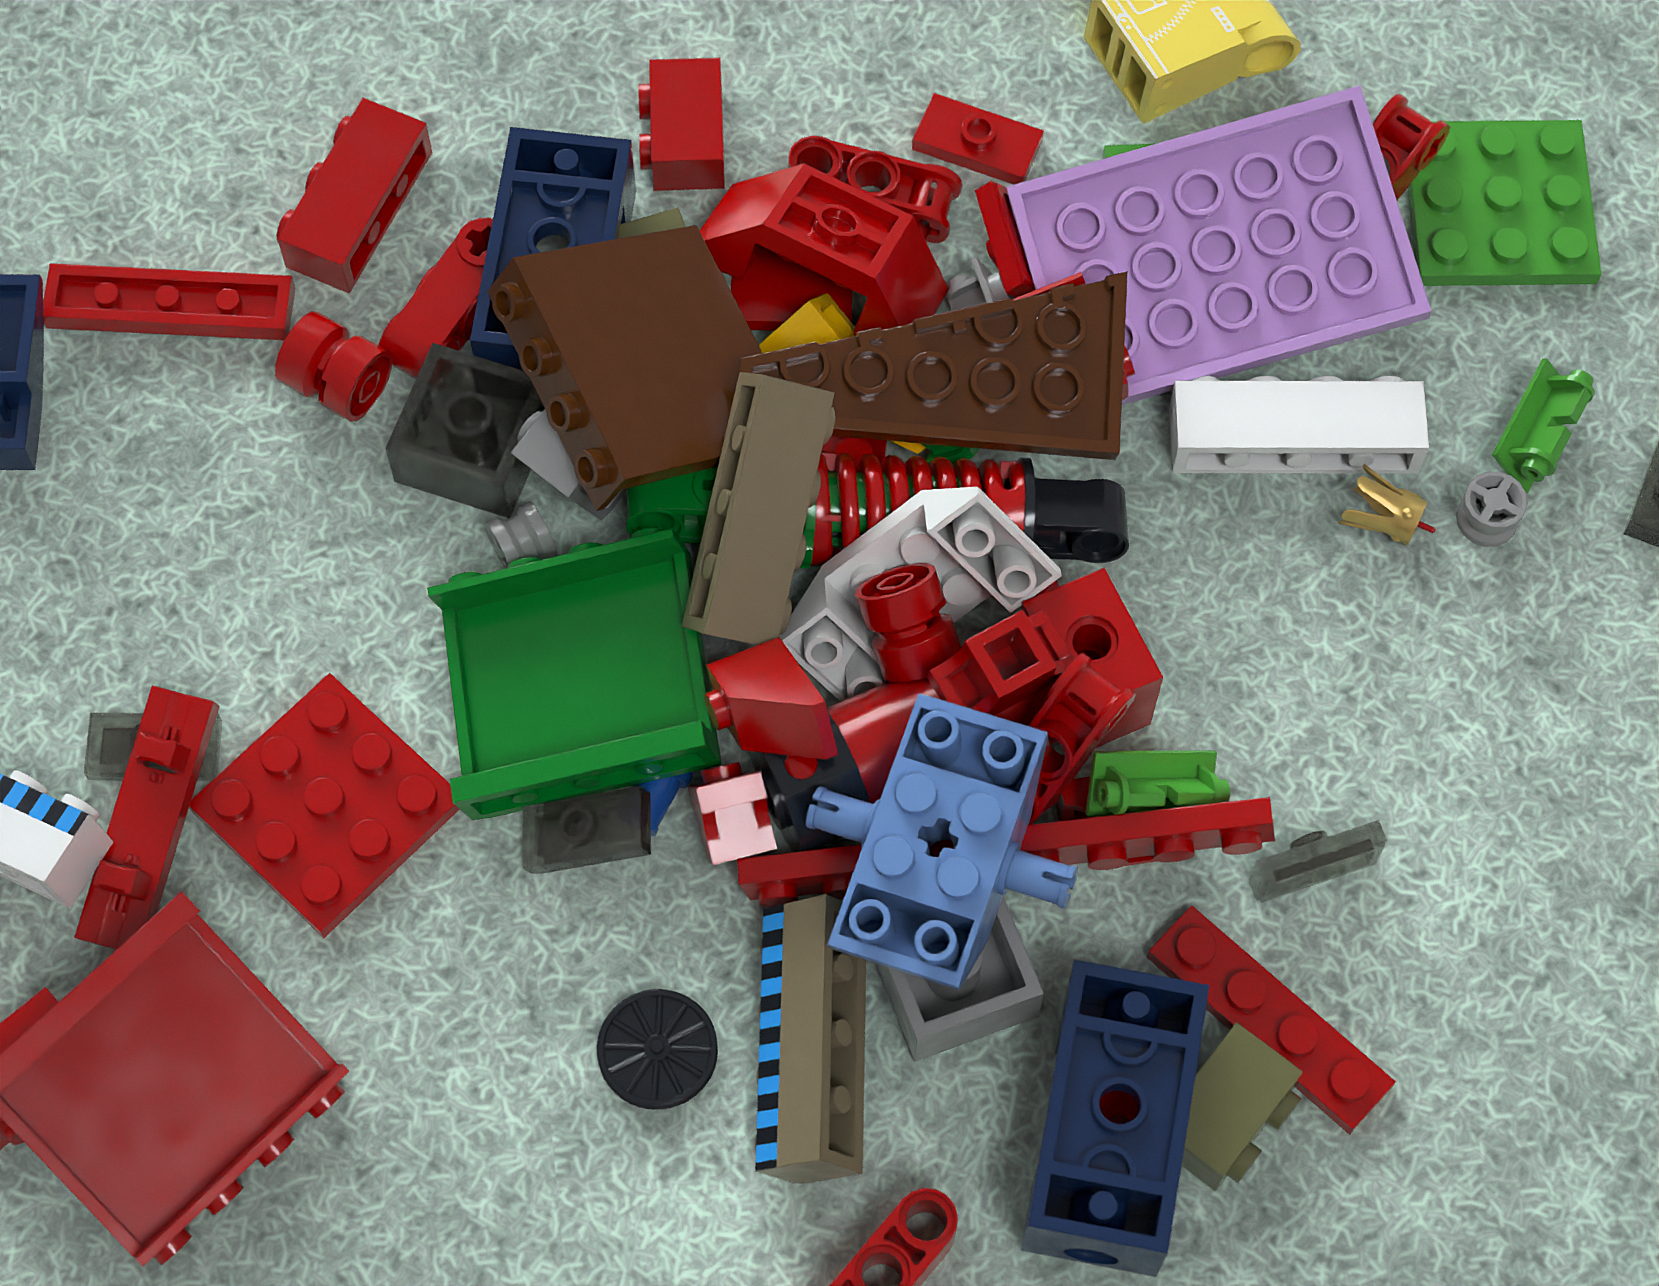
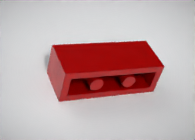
M362 97L352 116H345L340 121L334 135L333 147L324 162L316 163L307 177L305 193L295 210L289 209L279 223L276 239L286 268L350 294L433 153L426 122Z

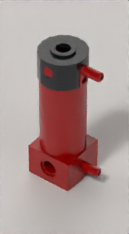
M1105 568L1059 586L1056 580L1035 597L1022 602L1021 610H1024L1027 617L1045 609L1074 659L1079 654L1085 653L1091 658L1090 667L1122 691L1129 688L1136 694L1128 710L1100 741L1097 747L1151 725L1164 677ZM927 677L904 683L887 682L827 707L838 755L834 757L817 759L749 751L754 770L761 772L767 795L768 812L792 852L819 850L846 839L823 830H814L806 827L809 805L817 806L818 801L813 800L812 797L819 786L874 804L877 799L881 798L918 693L939 699ZM1053 684L995 716L1029 726L1046 702V696ZM1048 736L1051 746L1059 744L1057 739Z

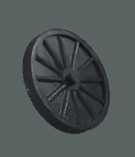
M664 989L641 991L622 1000L605 1018L597 1039L598 1063L607 1085L624 1101L644 1109H669L694 1098L709 1082L718 1056L716 1032L711 1019L704 1009L691 998L681 993Z

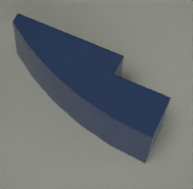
M0 274V470L36 469L42 415L44 370L43 281L40 274Z

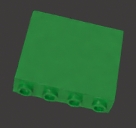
M661 528L641 529L632 533L629 539L605 545L593 542L583 543L571 548L568 554L547 559L536 557L521 558L511 562L506 569L486 574L464 572L449 578L448 583L427 588L428 597L442 610L462 775L450 778L452 801L470 819L480 820L498 817L722 765L717 729L712 722L704 699V694L711 690L702 633L682 627L693 579L690 553L672 528L667 530Z

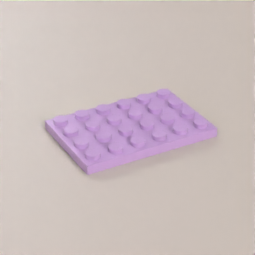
M1360 85L1006 187L1035 290L1079 272L1082 273L1085 283L1088 284L1102 281L1108 275L1128 271L1124 345L1131 358L1135 375L1127 378L1129 396L1122 400V405L1173 391L1175 381H1191L1203 376L1224 377L1430 318L1432 312Z

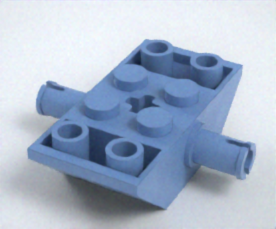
M918 693L880 799L871 804L819 786L812 797L813 800L818 801L817 806L809 805L806 827L814 830H823L860 842L862 847L829 938L828 947L960 990L988 941L1003 895L1008 890L1041 899L1065 909L1071 897V894H1068V890L1074 889L1078 867L1071 864L1068 866L1021 851V844L1031 818L1048 733ZM941 840L952 841L955 849L943 848L939 857L931 856L929 848L934 843Z

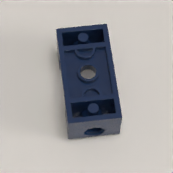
M510 127L470 337L479 388L538 394L530 377L525 374L521 367L519 355L503 323L495 315L492 301L487 291L513 257L540 253L536 246L540 240L547 236L557 235L564 237L569 241L568 247L618 239L620 224L632 220L636 196L631 140Z
M1074 959L1065 992L1055 1055H1057L1039 1160L1030 1193L1021 1251L1157 1277L1169 1250L1210 985ZM1111 1091L1128 1093L1137 1103L1138 1116L1126 1124H1116L1107 1120L1100 1110L1099 1100L1101 1097Z

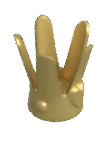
M1363 464L1364 471L1375 481L1365 476H1360L1357 479L1358 487L1353 489L1362 495L1372 509L1380 515L1348 509L1341 514V518L1344 520H1338V524L1386 533L1391 536L1394 542H1402L1406 546L1409 544L1417 527L1431 533L1435 532L1436 529L1420 521L1428 502L1427 500L1421 499L1420 495L1404 488L1398 490L1366 464Z

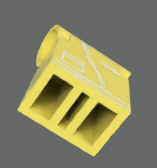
M1091 0L1084 32V39L1143 124L1235 81L1239 76L1245 78L1281 70L1295 60L1301 51L1300 41L1269 0Z

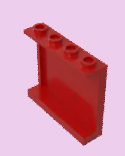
M182 891L0 1055V1117L142 1267L153 1257L160 1265H163L174 1256L192 1237L185 1227L205 1208L214 1216L229 1204L244 1188L236 1178L255 1160H258L263 1167L274 1161L295 1139L287 1130L307 1111L314 1119H317L344 1094L345 1090L338 1082L350 1072L344 1064H337L205 923L198 915L200 910Z

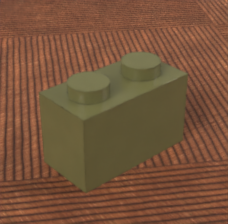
M1237 1022L1195 1076L1182 1167L1215 1192L1227 1176L1237 1183L1241 1181L1262 1152L1260 1148L1253 1144L1254 1140L1266 1124H1269L1278 1131L1302 1099L1292 1090L1303 1071Z

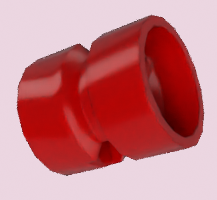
M311 311L304 315L286 336L277 356L275 377L282 384L306 397H315L319 394L318 400L323 407L350 422H354L367 414L384 391L391 374L393 357L388 350L363 336H353L349 339V331L345 326L319 312Z
M913 563L898 566L869 578L856 589L855 596L866 628L878 633L873 639L872 645L885 680L904 683L926 678L930 670L951 658L961 649L951 615L939 612L946 605V600L934 565Z

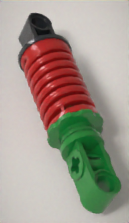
M821 452L817 468L821 477L820 491L815 504L808 508L803 529V535L806 538V552L800 568L810 569V566H822L921 490L978 487L1050 559L1107 563L1121 558L1129 549L1125 490L1120 484L1107 479L1084 481L1035 478L1031 458L1024 457L1013 461L1000 460V466L993 459H986L977 468L976 464L969 458H960L952 465L945 457H936L928 465L927 461L921 456H912L904 464L903 460L897 455H888L880 463L879 459L873 454H863L855 464L852 455L849 453L841 452L836 457V453ZM718 467L628 488L626 529L629 535L645 528H661L664 530L672 528L683 543L701 544Z

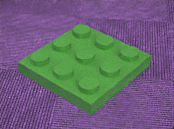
M1582 120L1444 121L1450 126L1446 141L1431 163L1424 170L1420 171L1407 188L1414 257L1423 285L1597 284L1602 273Z

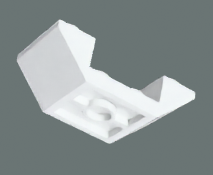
M978 487L921 490L822 565L791 614L786 631L779 635V637L796 661L841 702L889 682L883 678L872 645V641L878 633L867 630L855 596V591L859 585L869 578L902 565L913 563L934 565L946 600V605L939 612L951 615L954 623L991 595L1012 613L1022 605L1023 601L1034 597L1062 576L1060 568Z

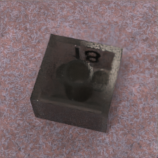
M432 343L385 447L394 482L510 518L531 471V468L511 452L519 443L517 440L518 433L526 420L538 411L543 412L545 409L530 377L522 370Z

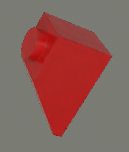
M780 637L706 665L713 688L712 691L704 694L709 715L718 731L728 728L741 750L817 759H829L838 755L825 700Z

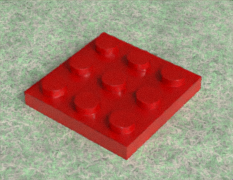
M331 673L325 676L193 797L189 806L190 811L323 938L335 929L460 810L453 804L450 783Z

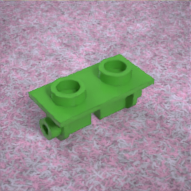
M1547 358L1541 360L1492 453V456L1504 471L1521 483L1526 493L1529 492L1534 481L1541 482L1545 476L1554 474L1557 468V461L1571 436V432L1563 425L1577 424L1587 403L1592 400L1595 394V390L1592 387L1594 379L1589 373L1575 369L1571 371L1570 375H1560Z
M1215 750L1094 751L1085 815L1088 817L1110 816L1229 802L1230 786L1227 780L1218 779L1215 774L1217 752Z

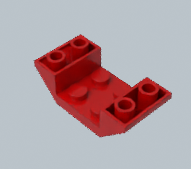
M800 164L732 184L700 229V233L721 273H727L742 281L763 248H767L788 262L798 263L831 279L839 287L856 291L868 297L853 332L855 336L860 331L881 327V330L911 324L914 319L935 315L949 289L914 216L806 164Z

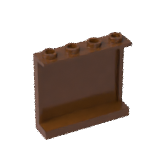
M697 225L513 257L487 293L492 301L495 315L503 323L519 355L523 371L530 377L546 409L551 427L557 432L574 466L576 478L581 486L585 488L595 510L605 509L622 489L718 467L739 377L741 358L762 354V351Z

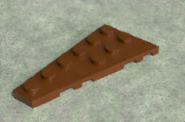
M1128 271L1108 275L1102 281L1075 287L1074 284L1050 288L1048 293L1017 300L1006 298L914 319L911 324L881 330V327L857 332V335L854 337L818 344L815 341L741 358L739 372L767 375L835 392L832 407L835 411V425L831 436L1115 460L1120 454Z

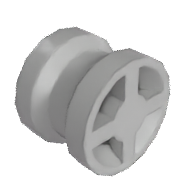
M1485 472L1477 475L1468 484L1464 497L1459 504L1456 513L1457 525L1462 534L1472 543L1483 547H1496L1504 544L1515 534L1518 524L1524 516L1528 505L1527 494L1521 483L1511 475L1502 472ZM1493 514H1498L1499 518L1490 519Z
M531 501L520 505L517 508L516 514L506 520L495 517L484 523L492 547L505 569L508 568L511 562L521 558L536 557L547 559L558 556L552 536L541 514Z

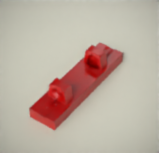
M152 685L106 832L113 841V844L94 871L74 938L117 950L157 914L220 706L216 702ZM150 761L174 771L175 774L148 767Z

